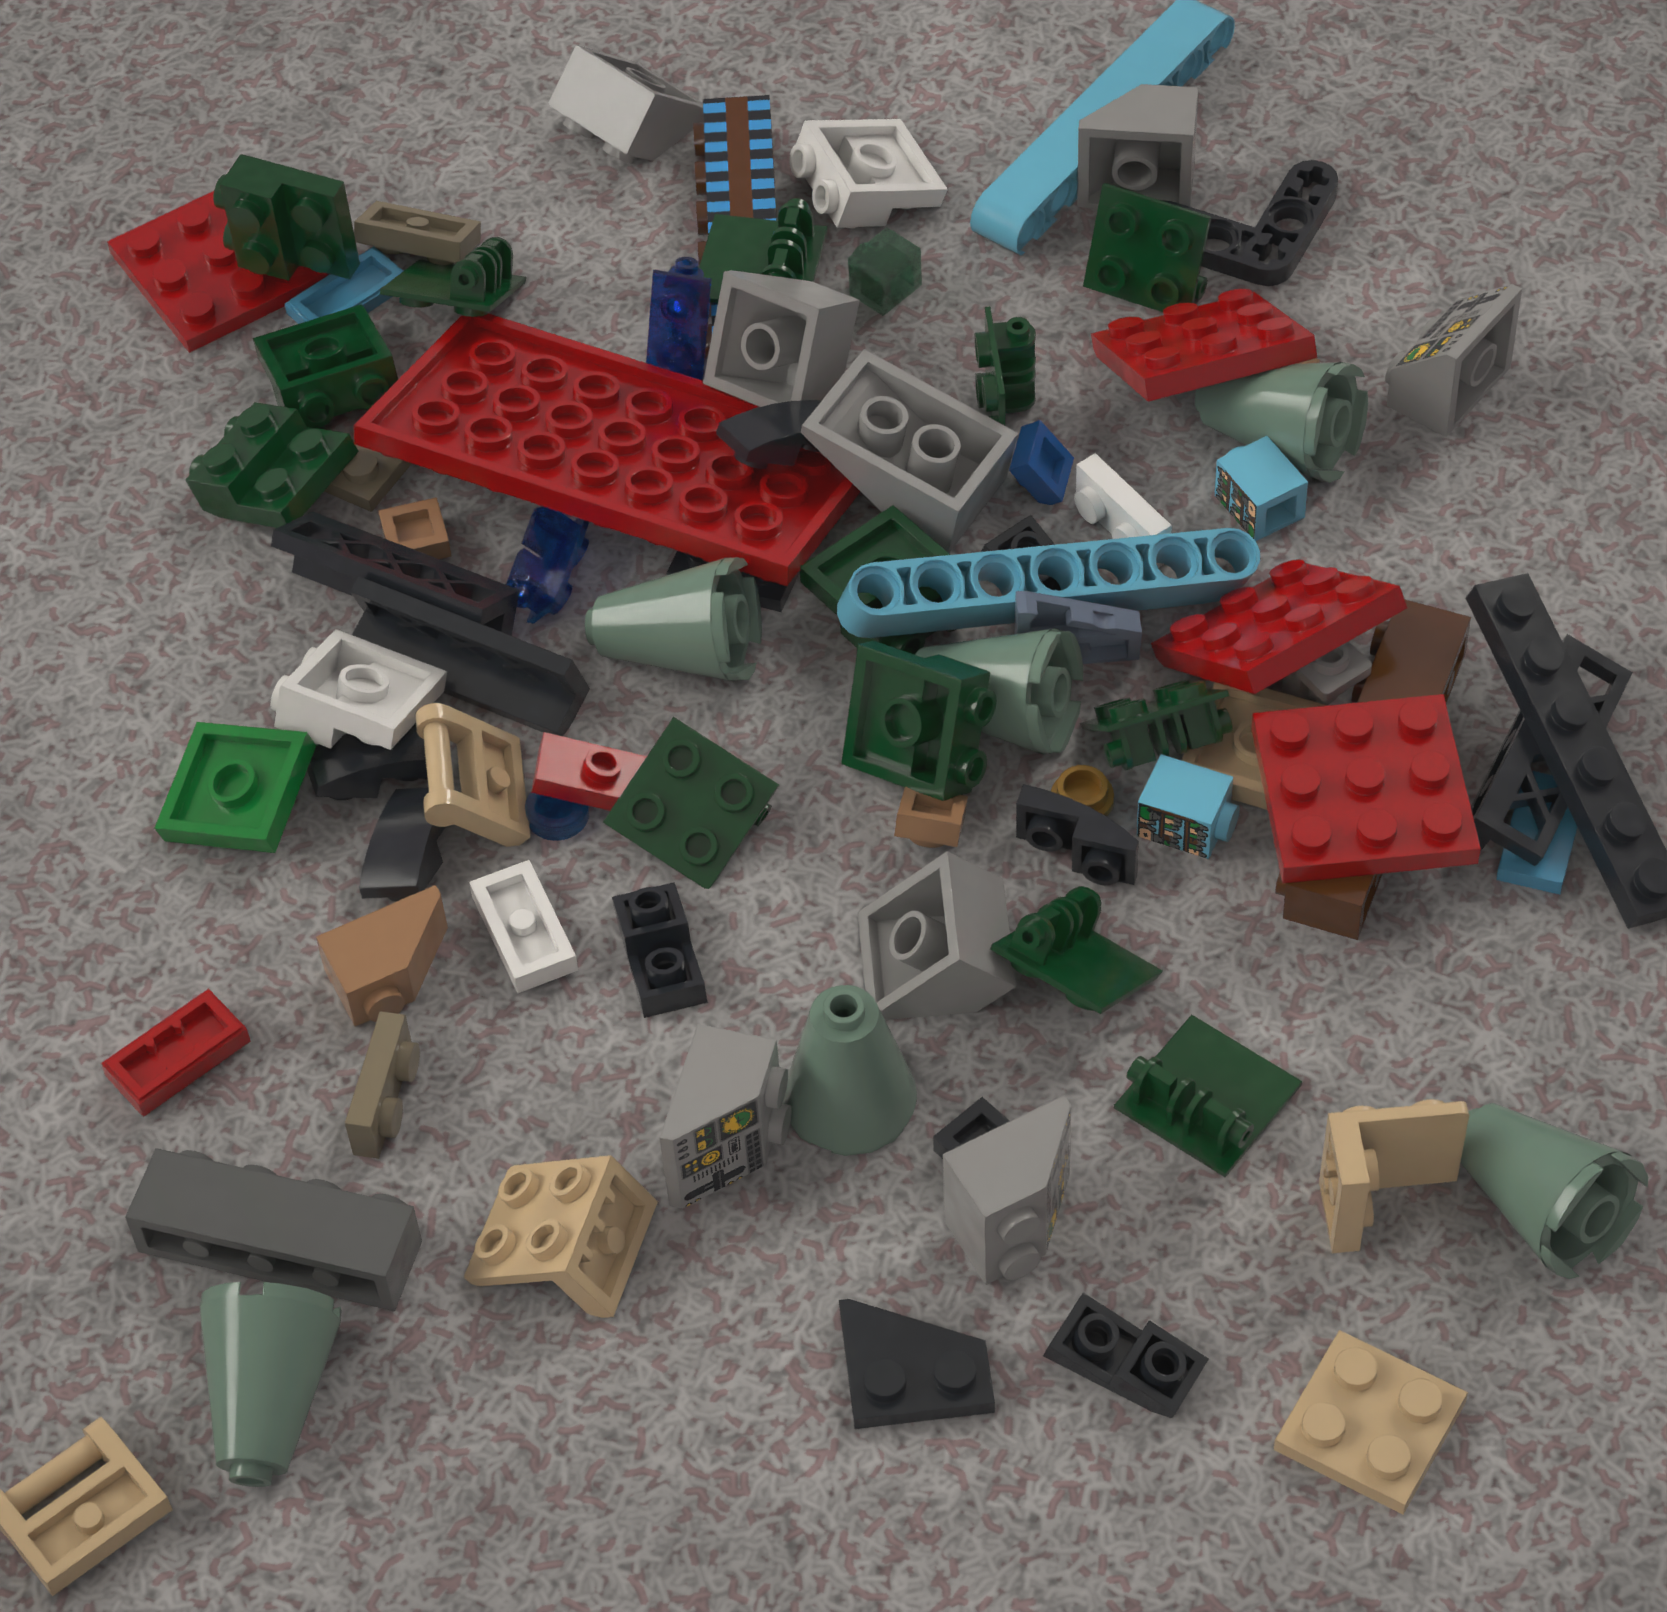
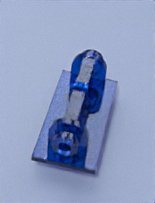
M692 257L676 259L675 265L668 272L653 270L646 363L703 381L712 279L704 278V273L699 268V262Z
M543 506L533 510L521 544L538 554L539 557L525 548L520 550L506 581V585L520 590L517 607L531 610L526 623L534 624L547 613L551 615L557 614L568 601L573 589V585L568 582L572 569L580 562L589 545V539L584 537L590 523L589 521L580 518L573 521L564 513Z

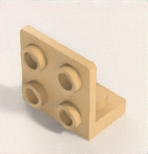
M1429 1099L1419 1101L1411 1106L1380 1109L1370 1106H1355L1343 1112L1328 1113L1319 1186L1332 1253L1360 1251L1363 1227H1372L1374 1222L1371 1191H1378L1380 1188L1457 1181L1469 1120L1466 1102L1445 1103L1440 1100Z
M611 1155L511 1166L499 1186L498 1195L483 1231L475 1244V1250L464 1278L470 1284L476 1286L553 1281L587 1314L601 1318L614 1317L658 1201Z

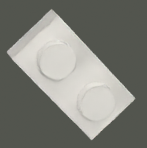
M1096 453L1076 464V493L1074 494V501L1079 513L1087 522L1091 524L1099 522L1112 534V539L1171 533L1172 525ZM1156 563L1158 568L1164 565L1162 563Z
M530 860L469 882L472 898L517 993L578 971L576 955Z

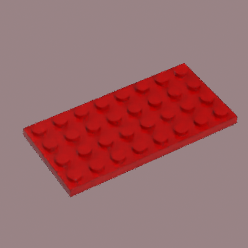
M489 313L478 317L461 315L354 424V444L379 452L384 456L422 466L438 474L449 475L485 487L493 492L504 493L537 504L545 509L562 512L592 522L600 527L647 540L654 545L665 546L699 557L709 563L723 558H743L748 565L738 569L739 571L756 576L761 580L775 582L784 586H788L800 570L801 565L806 563L861 492L821 452H812L801 448L794 466L769 464L766 469H757L739 462L734 457L735 451L716 434L720 422L737 414L758 408L759 406L705 385L702 380Z

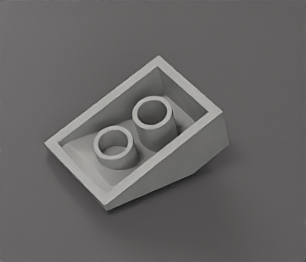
M866 349L861 351L802 424L801 433L881 512L894 505L948 553L951 552L1007 478L1018 436L1017 432Z

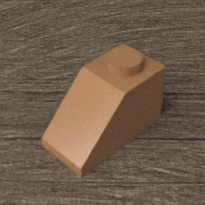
M436 885L316 936L324 970L355 1027L370 1020L376 1022L380 1011L399 1014L404 1005L415 1001L448 929L441 893Z

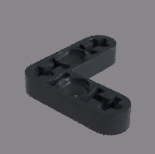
M1308 160L1295 164L1287 173L1255 227L1177 202L1160 201L1211 216L1207 240L1220 239L1230 245L1221 251H1211L1205 248L1201 267L1257 285L1275 286L1286 282L1291 277L1329 213L1337 196L1338 176L1331 165L1322 161ZM1312 182L1321 184L1313 187L1308 201L1302 199L1303 187H1309ZM1283 219H1295L1302 222L1305 226L1298 230L1289 231L1278 227L1276 223ZM1272 244L1278 246V259H1271L1268 264L1259 262L1267 259L1272 251Z

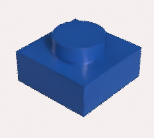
M1038 420L1021 426L1009 471L1038 503L1054 505L1063 501L1074 457L1045 424Z

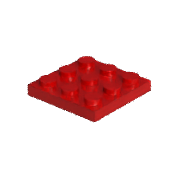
M214 191L107 241L110 254L189 353L285 307L286 302L330 275L298 266L290 280L287 281L266 274H256L248 269L238 267L235 251L226 249L223 244V233L228 220L225 210L219 209L214 205Z
M1234 289L1223 292L1218 296V301L1200 306L1195 303L1174 304L1166 307L1163 310V315L1145 320L1140 317L1119 318L1110 322L1108 329L1091 333L1093 349L1097 358L1148 402L1318 358L1315 335L1250 289Z
M1296 559L1275 566L1269 572L1270 578L1253 587H1242L1226 593L1220 599L1221 605L1203 615L1194 614L1177 620L1170 626V633L1152 642L1151 645L1156 659L1164 667L1256 694L1407 609V605L1399 585L1374 580L1370 576H1358L1341 572L1334 567L1325 568L1308 564L1304 560Z
M1444 694L1256 712L1252 714L1251 729L1282 884L1478 864L1481 848Z

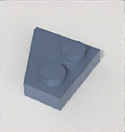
M1016 591L1014 634L1053 628L1060 631H1070L1075 635L1079 643L1083 664L1140 659L1142 630L1139 611L1029 591Z

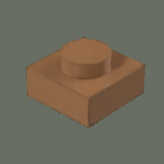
M437 497L378 510L385 539L437 559L452 556Z
M905 787L897 813L894 836L910 839L913 843L922 847L937 848L944 845L958 847L968 796L958 795L952 799L941 801Z

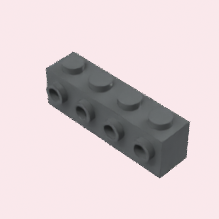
M155 1148L125 1216L137 1251L140 1253L270 1283L308 1288L331 1297L395 1311L422 1243L414 1206L407 1205L394 1196L374 1194L371 1197L344 1191L335 1184L321 1179H311L308 1182L278 1176L270 1169L259 1165H246L242 1168L215 1162L205 1154L192 1150L175 1153Z

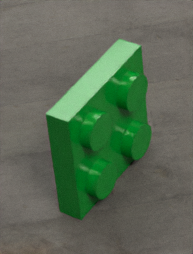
M196 722L154 829L166 842L276 853L316 744L307 732Z

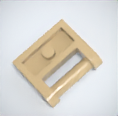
M431 703L419 708L415 717L416 729L419 737L424 739L429 793L426 794L423 800L426 821L438 827L456 825L506 847L523 844L530 838L520 738L445 704ZM450 741L457 744L461 793L454 790Z
M99 1417L83 1428L85 1436L5 1493L0 1489V1531L8 1538L52 1596L172 1511L168 1497L102 1417ZM100 1459H103L106 1463L29 1519L25 1520L22 1515Z

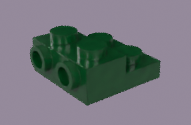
M243 154L239 155L228 173L223 174L218 179L214 189L213 201L215 207L226 212L228 222L223 233V244L226 249L235 251L238 267L248 269L256 274H266L287 281L290 280L298 266L307 267L319 273H328L351 279L359 267L360 261L344 181Z
M363 304L253 338L258 359L272 384L277 405L297 409L306 427L318 428L325 426L334 416L356 409L369 410L398 380L393 356Z
M254 402L251 407L244 410L239 416H234L227 422L224 429V437L216 446L209 449L205 454L198 455L192 461L189 468V476L185 481L203 511L219 518L278 528L302 517L359 451L349 433L306 427L301 415L295 408Z
M892 505L801 565L800 583L837 615L839 599L853 573L862 565L873 562L950 554ZM918 587L925 599L931 602H943L936 590L930 587ZM858 593L859 599L866 606L875 609L883 608L881 601L876 596L870 593ZM840 623L841 634L857 649L858 644L876 641L916 655L920 648L924 647L925 639L936 632L862 638L849 633ZM957 629L945 630V631H947V632H953V631H955V630H957Z
M876 641L858 644L841 764L941 801L972 792V788L980 783L987 768V756L983 751L978 750L981 730L992 719L997 704L995 693L988 690L990 671L940 654L923 658Z

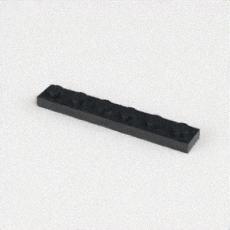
M1525 573L1474 585L1465 599L1627 928L1630 929L1667 918V850L1529 574Z

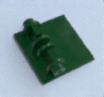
M1104 183L1101 189L1083 287L1160 312L1174 304L1194 303V298L1200 300L1205 293L1208 281L1206 277L1199 274L1211 216Z
M800 198L790 199L780 207L778 221L715 214L691 293V300L718 303L724 271L729 270L814 282L828 226L813 225V214L809 204Z
M491 237L455 265H438L425 260L416 261L380 289V294L399 297V302L408 307L424 308L436 303L454 306V312L457 314L478 317L487 315L488 312L495 309L525 284L526 277L512 275L513 250L511 245L503 238Z
M989 306L984 307L985 332H975L974 334L977 367L985 368V373H975L976 397L979 409L984 408L985 412H990L991 416L988 417L1006 426L1005 413L1026 411L1036 401V331L1029 321L1023 317H1013L1007 322L993 323L991 307Z
M1189 680L1171 683L1154 689L1155 700L1146 703L1145 699L1131 701L1129 697L1094 707L1096 718L1080 723L1082 729L1111 732L1113 741L1104 744L1107 761L1111 768L1122 766L1125 771L1156 761L1154 749L1158 757L1161 754L1169 756V746L1162 720H1166L1172 744L1178 754L1187 752V742L1189 749H1196L1212 743L1222 742L1223 735L1233 731L1232 721L1227 709L1217 710L1215 700L1229 696L1228 690L1207 689L1205 681L1190 683Z
M673 716L603 823L704 889H710L752 826L756 825L759 827L767 817L772 807L768 802L780 785Z
M1084 886L1075 887L1065 897H1058L1042 906L1037 913H1030L1024 916L1019 921L1015 931L992 943L990 950L1009 960L1011 966L1019 973L1032 978H1040L1065 993V997L1073 1005L1085 1010L1095 1011L1099 1014H1102L1148 985L1163 972L1156 966L1094 931L1101 913V898L1097 892Z
M1191 1014L1155 1057L1147 1060L1142 1056H1138L1133 1061L1126 1075V1078L1133 1083L1114 1104V1109L1223 1177H1226L1302 1086V1081Z

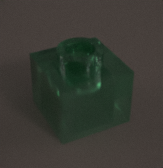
M888 227L870 241L860 244L852 255L848 257L850 295L884 316L922 285L921 248Z

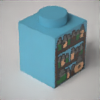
M1268 436L1246 446H1238L1230 450L1225 456L1217 459L1215 496L1255 541L1305 518L1308 481Z
M1161 754L1138 800L1137 836L1209 859L1218 839L1229 842L1238 821L1240 806L1232 803L1233 776Z

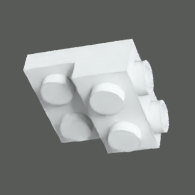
M901 119L804 121L797 143L790 152V168L796 178H806L813 189L812 200L815 210L820 214H829L837 228L846 227L854 229L856 227L886 226L892 208L941 207L948 190Z
M335 629L318 648L311 647L307 651L301 665L290 676L283 675L277 682L270 703L271 709L276 711L274 727L281 730L307 732L315 744H320L330 749L345 733L356 736L366 744L382 746L391 750L416 723L415 717L418 709L424 705L434 703L444 692L447 671Z

